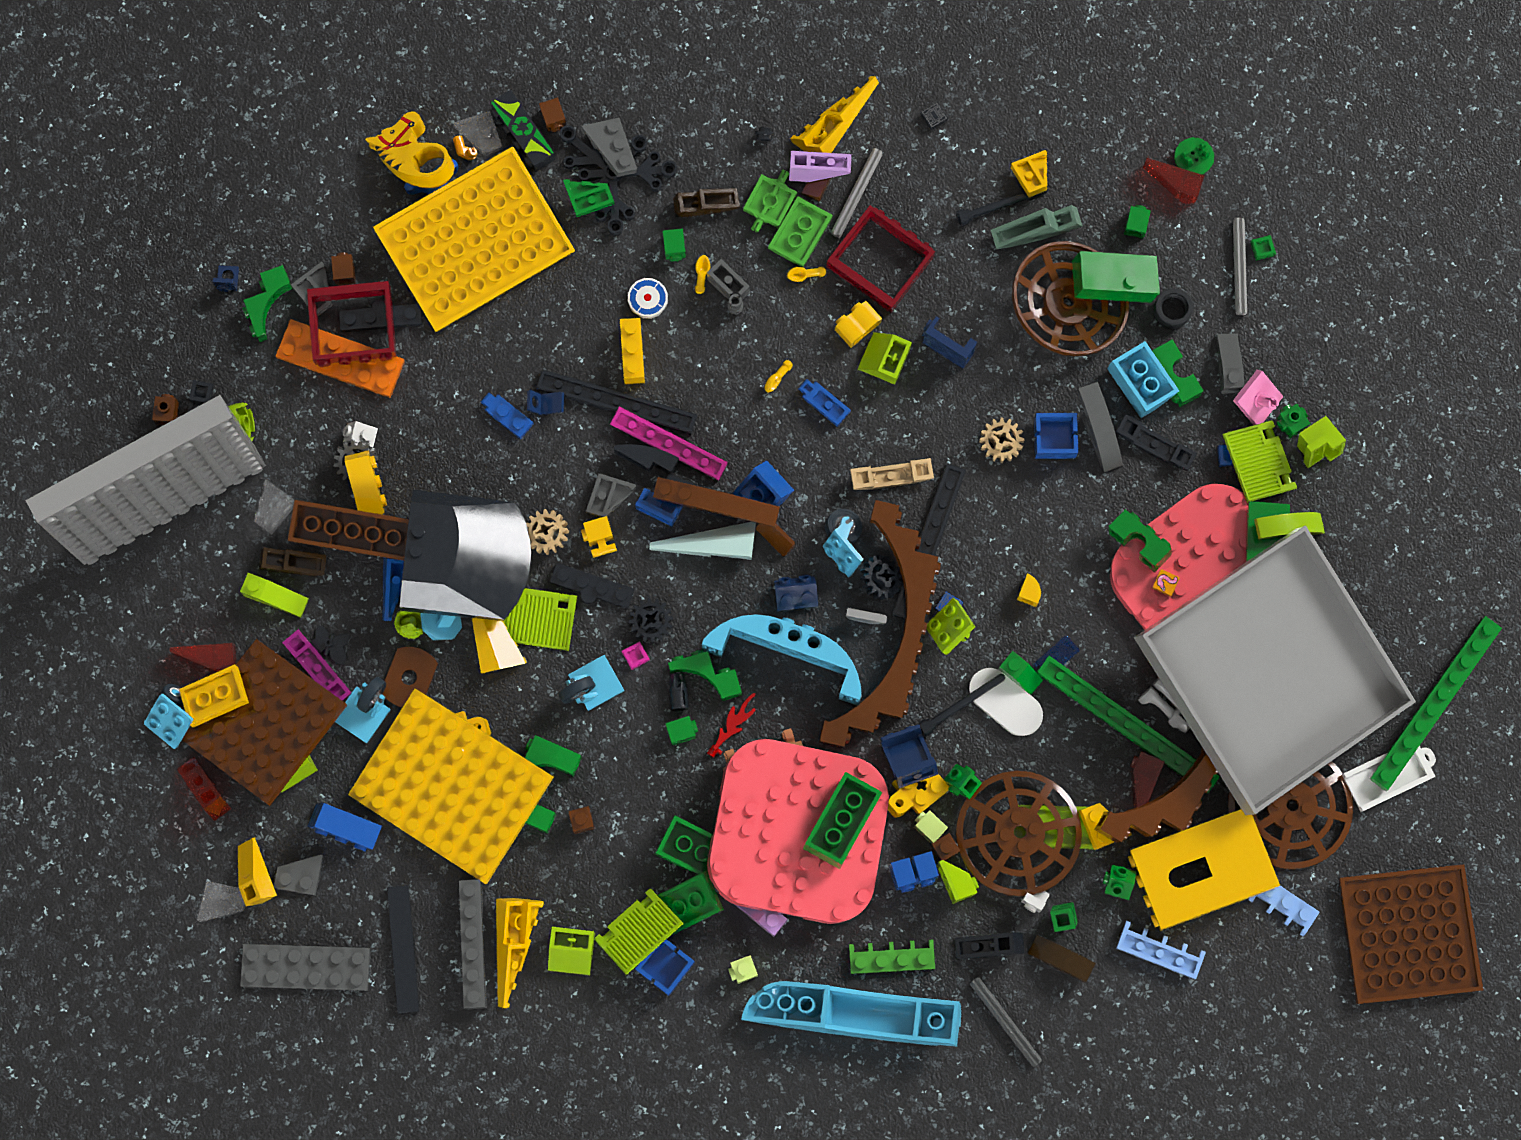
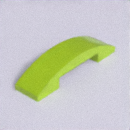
M1316 512L1280 514L1254 519L1258 539L1286 536L1293 530L1303 526L1308 528L1311 535L1325 533L1321 513Z

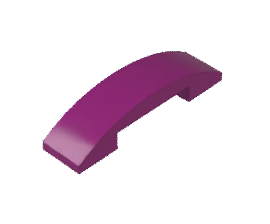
M299 629L282 642L314 681L342 701L351 694V691Z

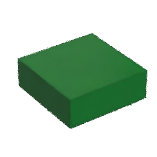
M1271 235L1250 241L1255 260L1276 255Z

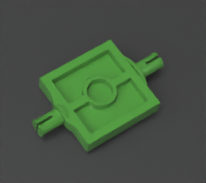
M782 170L778 179H770L761 174L743 208L744 212L756 218L751 227L753 231L759 232L763 223H769L777 228L781 226L797 196V191L785 184L789 172L786 171L785 173V170Z

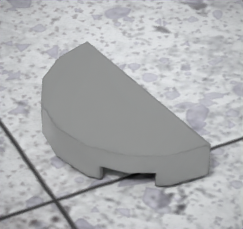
M848 608L846 613L848 619L862 623L885 624L887 620L886 615Z

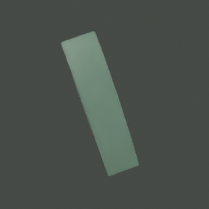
M1070 205L1055 212L1044 208L991 230L996 249H1002L1050 238L1082 227L1077 207Z

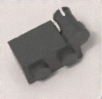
M720 259L707 272V280L729 300L727 304L728 311L731 314L737 315L743 311L744 305L742 300L750 294V286Z

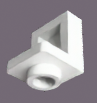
M357 421L348 423L343 431L344 441L351 443V439H354L355 443H358L362 439L363 445L369 442V449L373 448L378 428Z
M1044 891L1031 895L1027 892L1021 902L1025 904L1024 907L1033 913L1036 911L1041 912L1049 897V893Z

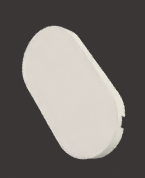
M985 668L978 671L970 681L969 692H973L997 675L1004 673L994 668ZM1006 675L1002 683L973 701L1003 728L1016 736L1030 735L1042 723L1043 711L1038 701Z

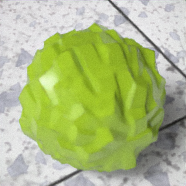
M397 612L394 625L398 633L408 639H415L423 634L420 613Z

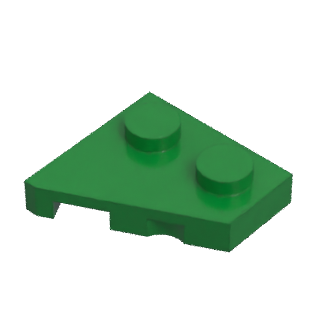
M568 179L563 180L576 217L615 204L609 186L606 183L593 184L587 181L572 182Z

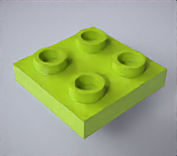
M952 598L927 623L926 629L941 652L948 655L961 641H966L965 637L969 638L970 632L975 628V625L959 601Z

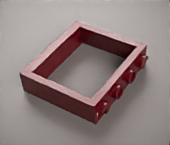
M870 205L829 257L826 267L892 313L932 261L935 251L929 246V243H923L918 240L915 233L910 230H904L897 220L893 218L890 220L881 209L878 210ZM870 219L924 257L894 298H891L839 260Z
M389 281L307 289L312 359L315 365L328 367L331 363L348 365L351 364V361L368 363L371 362V359L388 361L392 357H397ZM384 295L389 348L321 355L316 302Z

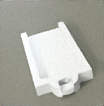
M1419 746L1388 791L1383 790L1369 779L1386 754L1342 774L1360 812L1434 778L1435 775L1431 767L1436 762V759L1431 749L1420 748Z

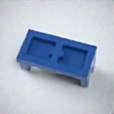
M644 488L635 504L636 509L673 527L683 507L678 504L656 500L653 497L654 493Z

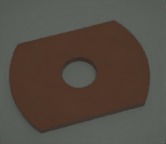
M416 647L398 648L386 676V688L382 695L389 702L403 708L414 689L426 695L438 666L437 661L423 649ZM408 670L414 671L417 675V680L412 685H406L402 681V675Z

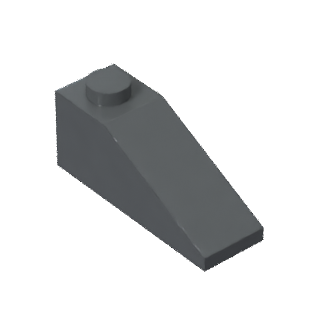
M1217 334L1220 394L1239 393L1244 387V372L1238 335Z

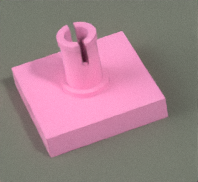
M1256 370L1233 401L1253 425L1263 423L1269 414L1276 409L1283 395L1263 371Z

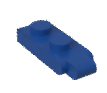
M806 379L798 388L803 393L802 398L837 427L851 412L847 406L816 381L812 384Z
M488 393L481 401L486 406L485 411L520 439L534 424L498 394L494 397Z

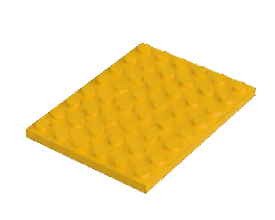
M514 147L507 149L373 227L435 332L575 252V249Z
M414 689L348 795L478 880L480 879L484 884H487L554 777L421 691Z

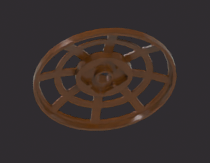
M1069 241L1052 242L1035 249L1018 267L1012 284L1014 310L1025 331L1043 347L1062 355L1087 356L1107 348L1120 335L1127 322L1129 301H1120L1119 317L1107 315L1108 300H1101V312L1092 310V299L1075 298L1073 274L1071 278L1061 279L1057 275V269L1073 271L1072 263H1053L1050 255L1051 251L1057 250L1074 251L1077 253L1080 251H1098L1089 246ZM1042 255L1045 267L1039 270L1031 281L1022 276L1021 274L1026 266L1036 257ZM1046 273L1049 274L1052 281L1047 290L1036 285L1038 280ZM1018 283L1028 289L1027 302L1030 312L1021 313L1017 299ZM1033 293L1044 297L1043 308L1035 310ZM1063 298L1070 299L1072 306H1067ZM1049 315L1056 322L1054 330L1047 327L1039 317ZM1086 317L1098 320L1097 324L1088 332H1086L1081 323ZM1034 319L1043 331L1052 336L1050 343L1039 337L1026 321ZM1105 322L1117 325L1111 336L1099 346H1096L1090 338L1101 329ZM1063 326H1074L1079 335H1062ZM1059 340L1069 342L1083 340L1089 350H1064L1058 348Z
M1332 761L1327 765L1335 772L1334 774L1325 779L1322 774L1316 771L1312 775L1320 783L1312 788L1302 782L1266 806L1268 816L1260 822L1256 814L1252 815L1260 835L1269 843L1279 847L1277 860L1270 858L1272 866L1283 869L1310 867L1327 859L1344 842L1353 817L1352 794L1342 776L1343 773ZM1338 780L1341 781L1346 794L1347 814L1335 811V797L1331 785ZM1324 789L1328 795L1329 809L1318 807L1315 796ZM1230 790L1227 804L1228 814L1236 811L1235 798ZM1288 800H1294L1297 803L1296 811L1288 810L1286 806ZM1316 815L1327 817L1324 827L1316 834L1310 823ZM1334 819L1345 822L1344 829L1339 838L1326 851L1320 840L1329 831ZM1274 823L1283 829L1281 840L1271 836L1264 828ZM1303 829L1309 838L1307 841L1290 843L1292 831ZM1313 845L1319 855L1302 862L1285 861L1288 849H1302Z
M1009 771L994 775L983 781L970 799L966 798L957 820L956 839L961 859L976 880L995 892L1021 897L1025 896L1027 892L1031 895L1044 892L1055 886L1068 874L1080 851L1082 829L1074 803L1059 785L1033 772ZM1011 777H1029L1045 783V786L1040 794L1028 789H1014ZM1003 779L1006 791L995 795L986 805L974 799L985 787ZM1052 789L1056 790L1066 801L1072 812V818L1061 819L1056 807L1047 799ZM1016 795H1026L1036 800L1030 809L1019 807ZM1008 797L1010 809L1002 815L991 809L999 800ZM1043 804L1051 811L1055 821L1043 823L1037 814ZM969 806L980 812L976 823V837L964 840V819ZM985 816L996 821L994 833L982 836L983 822ZM1075 826V846L1072 856L1068 860L1059 853L1063 843V828ZM1016 827L1025 829L1026 834L1023 838H1017L1014 835ZM1057 829V841L1053 849L1043 841L1045 831ZM997 843L998 847L1002 850L997 861L991 857L984 844ZM978 846L984 859L992 866L986 877L972 864L967 855L966 848ZM1038 849L1049 856L1042 864L1032 868L1030 856L1037 852ZM1009 856L1021 858L1024 870L1010 869L1005 867L1004 864ZM1054 860L1064 867L1061 873L1051 881L1036 887L1034 874L1046 869ZM999 872L1011 876H1025L1027 889H1010L993 883Z

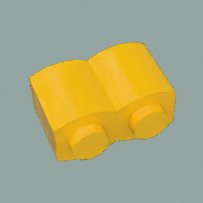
M867 301L862 304L858 302L852 307L851 314L848 316L843 315L836 321L835 331L850 348L874 330L882 321V318Z

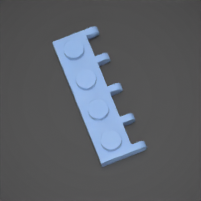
M1282 886L1256 895L1270 905L1266 910L1267 913L1270 914L1275 908L1287 916L1284 922L1286 926L1289 925L1291 920L1302 926L1301 936L1307 933L1319 914L1318 910ZM1256 896L1251 897L1248 900L1253 902Z
M1125 922L1116 949L1192 979L1197 978L1206 953L1205 951L1201 950L1199 957L1186 953L1188 945L1183 943L1181 950L1166 945L1167 936H1163L1162 941L1158 942L1146 937L1147 928H1144L1140 935L1128 930L1131 922Z

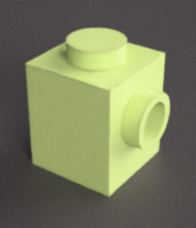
M751 956L731 962L732 968L728 969L732 981L737 980L738 984L758 977Z

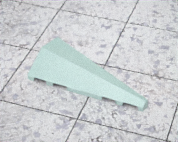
M747 522L650 542L649 549L708 557L713 555L751 560L756 523Z

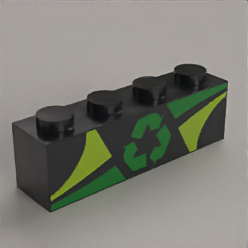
M511 90L490 102L492 116L496 121L498 119L501 121L503 132L506 136L510 135L512 137L514 148L517 152L521 151L525 156L523 160L528 168L532 167L537 172L555 160L554 151Z

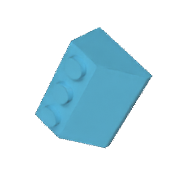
M1145 341L1113 360L1107 368L1140 418L1156 410L1179 392Z

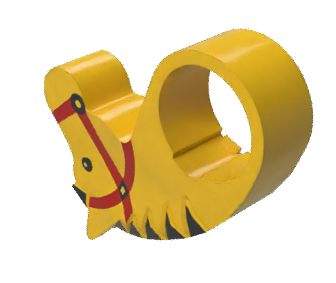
M416 112L404 114L394 126L384 130L381 129L376 137L366 138L369 147L377 151L388 169L398 178L413 186L436 188L448 182L454 173V163L444 146L438 143H418L417 138L424 133L425 125L420 115ZM434 158L444 159L442 165L437 170L430 173L420 172V167L427 161Z

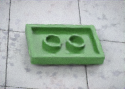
M797 196L769 244L768 249L798 266L804 267L833 215Z

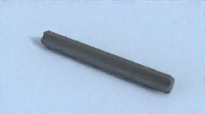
M979 977L975 978L970 983L971 987L1031 1066L1035 1067L1042 1061L1040 1056Z

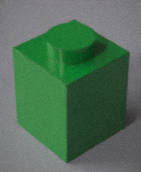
M1141 205L1131 206L1128 212L1124 235L1143 239L1146 234L1151 210Z
M683 229L664 230L663 239L666 260L680 261L682 258H686Z
M689 716L665 723L672 746L696 738L695 733L698 732L695 720L691 721Z
M1073 902L1052 907L1050 913L1055 932L1076 928L1078 921Z

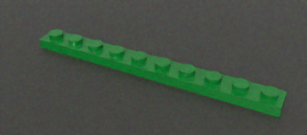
M1486 616L1481 619L1369 778L1372 782L1385 791L1390 789L1502 627Z
M1051 656L1047 657L1038 670L1037 674L1181 777L1185 775L1196 759ZM1217 774L1213 775L1210 781L1212 785L1205 794L1209 793L1220 776Z

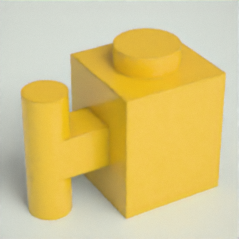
M607 516L583 523L584 529L581 530L584 542L588 541L590 546L598 544L599 547L591 550L593 558L617 551L615 543L606 544L607 541L613 540Z

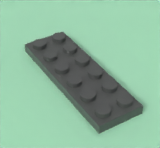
M243 944L240 987L368 991L371 949Z

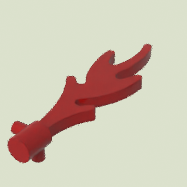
M755 693L745 700L737 715L734 714L735 707L731 708L726 722L727 733H724L722 728L719 729L720 733L716 744L712 745L707 752L709 756L714 758L717 753L721 755L723 751L719 749L720 745L732 735L742 731V728H736V726L744 723L755 712V708L748 713L744 712L748 702L755 697Z

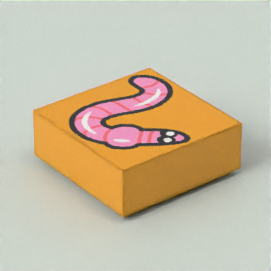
M1161 569L1152 589L1171 597L1180 577Z

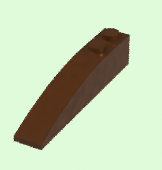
M660 477L657 478L653 494L656 500L772 527L776 526L780 510L779 506Z

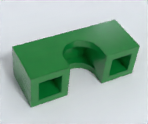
M1173 339L1152 350L1179 390L1171 398L1175 404L1177 403L1179 407H1182L1202 395L1203 389L1194 374L1181 378L1173 372V365L1179 363L1183 357Z
M1125 509L1108 526L1109 534L1123 546L1133 539H1139L1144 542L1145 547L1139 552V560L1154 573L1171 556L1172 548L1170 543L1164 538L1160 539L1155 535L1156 532L1149 525H1143L1140 522V518L1133 512L1129 513Z

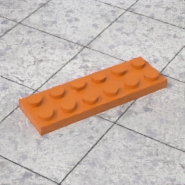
M290 319L276 354L278 359L391 398L405 362L403 358L392 357L388 361L371 359V362L368 363L351 361V364L348 365L331 363L328 367H319L315 365L312 359L310 326ZM319 329L321 355L374 350V348Z

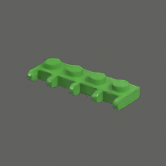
M933 940L928 941L929 948L915 949L914 941H910V949L894 950L893 942H889V950L873 951L872 943H868L867 952H854V945L849 944L851 974L935 969Z

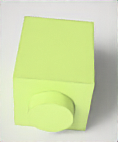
M930 810L927 814L922 812L915 819L917 824L914 828L931 844L948 828Z

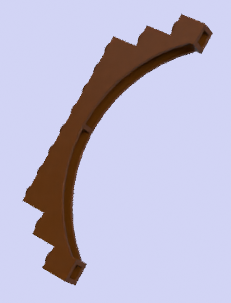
M875 500L869 522L875 524L887 540L899 565L904 583L906 616L898 652L881 683L862 703L831 722H823L819 743L843 748L845 744L850 742L851 732L848 731V728L872 734L874 729L878 730L880 717H877V714L901 719L903 715H907L909 703H906L907 695L912 694L914 685L910 681L912 674L916 675L918 663L915 662L917 654H921L923 643L920 642L921 634L925 635L927 623L924 622L925 615L930 614L932 603L929 602L930 594L934 595L936 583L933 582L934 575L939 574L941 563L938 562V556L915 551V549H919L921 537H918L919 531L895 525V523H900L902 512L898 511L900 505Z
M1202 749L1191 768L1168 791L1137 808L1119 813L1104 811L1094 830L1114 842L1125 841L1130 834V827L1146 837H1152L1161 829L1162 824L1160 822L1176 831H1184L1191 825V817L1194 811H1197L1201 806V798L1212 785L1210 781L1218 771L1205 750Z

